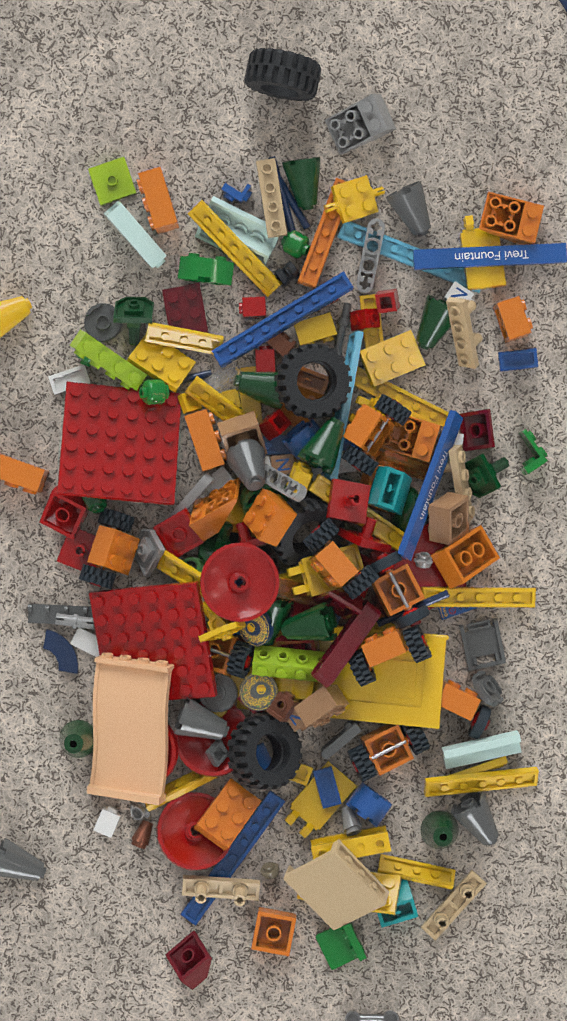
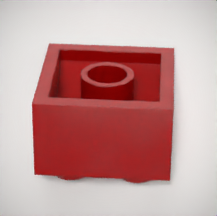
M57 485L51 491L39 522L74 539L85 521L89 510L82 497L58 495Z

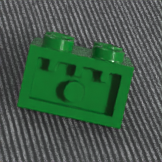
M524 429L519 432V435L534 455L522 463L524 467L520 470L524 475H527L546 463L548 460L545 457L548 455L542 447L536 445L534 441L537 439L534 434Z
M351 922L336 930L329 928L315 936L331 970L357 958L359 961L367 958L366 952Z

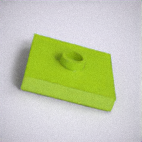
M124 156L88 169L101 206L137 194Z

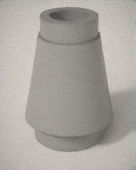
M349 806L342 808L343 831L346 832V835L354 836L361 833L362 825L354 810Z

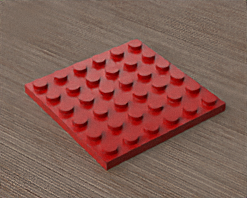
M67 381L57 494L174 505L181 405L177 396L182 393L169 392V397L163 404L148 405L140 398L139 389L136 391L133 388L128 390L125 387Z
M199 581L100 590L89 593L99 655L108 652L113 653V656L116 657L129 655L131 659L149 658L152 662L165 660L168 661V664H173L174 669L171 674L169 700L187 699V697L190 699L206 698L218 695L209 641L200 642L198 637L207 633Z

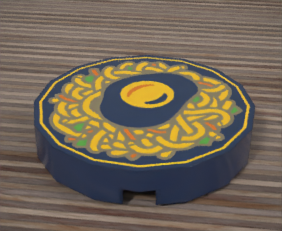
M265 612L254 620L245 621L246 627L239 630L246 643L252 646H261L270 641L274 632L270 622L272 621L271 617Z

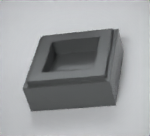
M215 740L205 753L212 765L219 767L227 758L228 750L222 740Z

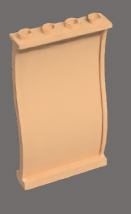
M102 653V655L94 660L96 662L93 687V759L87 794L160 805L166 800V793L164 792L168 764V701L174 665L168 664V661L165 660L152 662L149 658L131 659L129 655L116 657L113 656V653Z

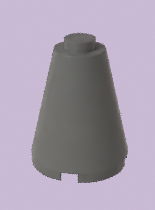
M421 181L409 184L401 190L386 196L388 203L413 235L421 237L429 233L428 229L431 228Z
M253 439L238 441V444L234 447L231 446L227 452L226 459L228 465L248 490L257 491L265 484L264 448Z
M187 697L184 700L186 704L184 708L181 707L174 727L176 729L173 731L174 734L221 740L222 737L226 738L229 731L227 721L193 699Z
M479 792L466 794L460 798V804L452 806L451 814L483 845L491 846L495 844L499 833L484 792H481V794Z
M4 838L0 844V877L38 881L39 878L43 879L47 869L44 867V862L14 842Z

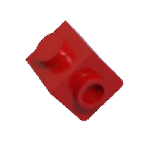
M361 309L350 312L351 331L380 328L381 326L380 315L377 309Z

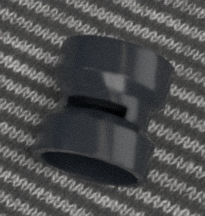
M291 261L287 262L282 269L278 268L274 271L284 287L288 286L291 280H296L300 276V273Z

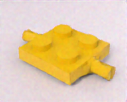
M367 175L331 187L333 203L324 205V209L331 207L324 211L328 213L336 210L340 215L342 224L377 213L379 211L375 197L385 194V190L378 192L384 189L383 186L372 189Z

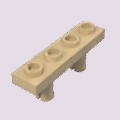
M275 158L256 161L268 238L286 236L287 230Z
M449 297L446 300L458 364L461 367L476 369L479 366L476 346L483 340L481 334L473 333L470 314L476 309V303L473 300Z
M454 445L448 451L450 461L447 462L444 473H452L455 493L469 496L470 522L475 516V508L471 503L472 490L468 485L469 472L465 467L466 454L462 449V445Z
M471 870L421 925V928L436 941L487 883Z
M183 875L182 896H195L197 903H205L207 897L234 899V903L237 906H243L245 900L259 901L260 880Z

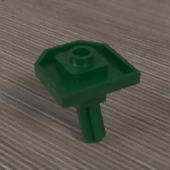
M129 296L116 301L113 323H127V327H129V345L139 344L142 323L152 324L154 302L146 297Z
M484 453L465 462V467L469 472L468 485L472 490V495L481 498L502 487L496 475L509 467V461L505 457L489 463Z
M226 521L219 533L206 539L204 543L199 545L198 557L204 564L219 548L238 543V534L231 533L233 524Z

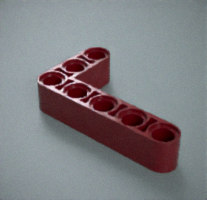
M362 600V613L347 618L348 622L314 667L311 676L326 688L329 687L380 618L382 612L368 600Z

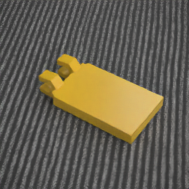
M473 215L464 217V230L460 233L461 248L501 246L500 237L482 231L479 228H474ZM504 266L464 268L468 290L506 286Z
M352 544L339 548L358 571L364 568L358 545ZM312 556L300 559V562H298L299 566L286 569L288 577L301 574L304 585L292 588L294 596L307 592V596L313 597L336 590L333 587L329 588L324 583L322 574L320 572L316 573L311 568L309 559Z
M327 761L322 768L332 766L341 803H343L357 785L331 762ZM313 777L291 802L292 806L290 808L292 811L285 818V821L291 826L300 816L307 822L299 831L306 838L313 828L320 830L341 804L323 809L316 781Z

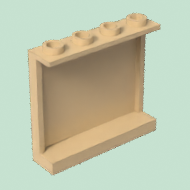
M340 840L333 842L331 851L296 869L289 865L284 876L286 883L333 930L385 906L389 891Z

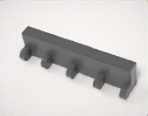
M28 604V623L55 624V620L63 621L64 619L56 618L57 613L67 615L78 614L79 616L93 618L91 606Z

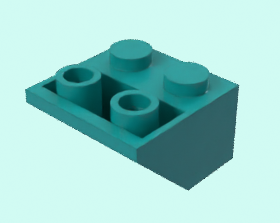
M378 466L370 490L368 504L397 515H402L413 478L394 468Z
M401 879L395 915L377 913L381 928L419 917L408 880Z

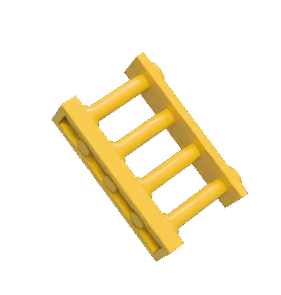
M386 825L361 829V833L354 836H347L345 832L310 839L313 859L331 851L333 842L340 840L356 858L391 851Z

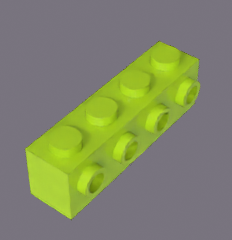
M81 329L70 344L75 349L73 353L82 359L85 356L91 360L89 364L98 370L102 367L106 370L105 375L113 380L117 377L121 380L120 385L128 390L133 388L137 391L147 376L140 369Z
M264 645L255 646L252 675L318 682L311 676V672L325 652Z

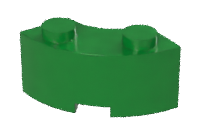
M189 253L188 256H180L177 279L219 286H231L234 263L227 261V258L222 256H215V259L200 257V254Z

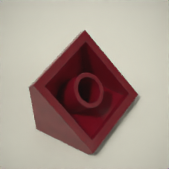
M485 409L460 413L463 418L460 426V432L464 434L463 451L494 448L491 410Z

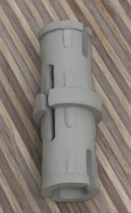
M56 614V618L64 620H55V625L72 626L73 629L80 627L94 630V624H87V622L94 623L92 617H83L78 614Z

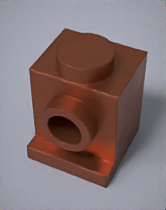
M282 332L266 343L283 357L289 354V351L295 347L297 342L294 340L289 342L291 338Z
M287 690L285 692L279 691L269 708L266 709V712L280 722H287L295 710L294 707L299 702L294 699L296 696ZM283 702L284 707L280 708L279 706Z

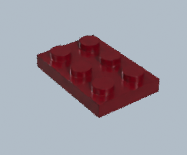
M200 283L162 290L169 326L209 333Z

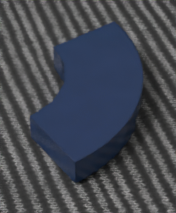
M46 629L43 648L56 656L59 671L78 674V657L70 642L61 634Z

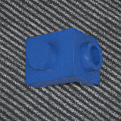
M227 183L221 189L222 193H224V198L230 202L235 200L240 204L243 201L247 202L252 195L250 191L251 185L249 184L246 185L242 193Z

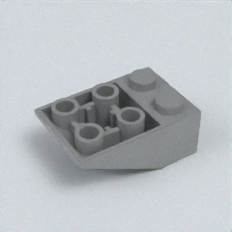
M371 94L325 120L340 155L396 130L381 94Z

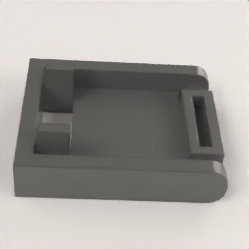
M493 618L494 626L490 625L489 619L466 624L467 632L464 631L463 625H459L468 671L506 663L497 618ZM494 654L495 661L477 664L476 657Z
M348 720L343 724L344 729L322 746L321 755L324 759L332 757L362 731L355 720L352 722Z

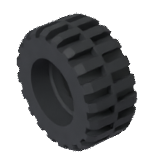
M273 48L254 49L249 54L244 81L248 88L270 97L290 101H309L317 94L321 67L312 58L291 51Z
M316 343L293 348L289 351V354L283 356L281 359L282 363L278 364L276 368L278 373L274 375V381H277L275 392H278L280 395L278 399L280 403L285 404V408L288 411H292L294 415L304 418H321L332 415L333 412L341 409V404L346 403L348 399L346 395L351 392L352 388L349 387V382H352V376L348 375L350 367L345 365L344 361L346 359L343 355H338L337 350L328 348V345ZM308 363L320 364L327 372L329 379L326 393L316 400L305 398L297 385L298 373Z
M311 493L308 496L306 495L300 502H295L289 498L287 503L296 512L297 516L277 547L271 545L282 562L291 568L299 566L298 562H300V559L313 556L324 546L322 545L317 551L312 553L303 542L293 543V537L302 525L311 521H319V525H321L328 519L326 518L328 504ZM331 519L338 529H345L341 520ZM337 532L330 541H333L338 548H341L340 542H343L344 538L337 535Z
M272 715L248 717L244 719V722H239L236 725L237 730L232 731L230 734L232 738L228 740L227 744L229 746L227 757L230 760L228 765L229 768L233 769V776L239 778V783L251 789L276 790L281 788V786H286L290 782L289 779H293L297 773L295 771L299 770L301 765L299 761L302 759V753H300L302 744L298 740L300 738L298 732H294L289 723L280 722ZM264 735L268 737L273 748L271 763L265 770L259 765L256 757L257 744Z

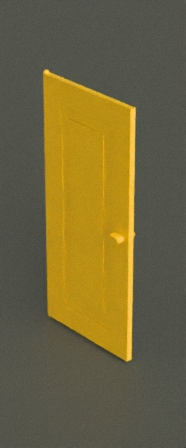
M337 625L334 628V633L338 635L344 626ZM372 628L367 636L377 633L379 636L384 629ZM424 633L427 644L430 647L431 658L416 663L411 656V652L407 651L373 666L376 681L362 687L356 681L348 662L331 685L337 684L349 704L344 707L346 710L338 716L333 715L330 718L440 729L446 643L449 636ZM364 640L357 648V650L361 649V645L365 642ZM319 641L320 652H326L333 641ZM315 682L316 692L318 689L323 687V685L319 682ZM237 700V708L249 710ZM282 702L279 707L283 708L284 703Z

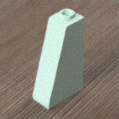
M117 201L103 213L152 269L160 267L165 262L164 258L167 255L121 202Z

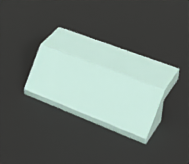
M213 196L209 207L266 266L279 237L268 238L265 221ZM198 226L195 237L221 249Z
M515 730L442 747L444 765L446 769L521 753L520 734Z

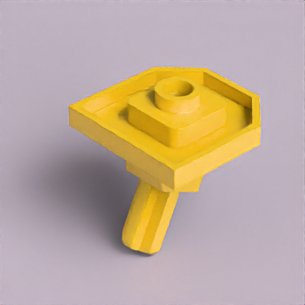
M205 601L203 602L204 614L209 619L207 623L210 632L198 636L200 642L216 639L226 641L233 638L234 633L246 627L245 622H232L218 616L208 607Z

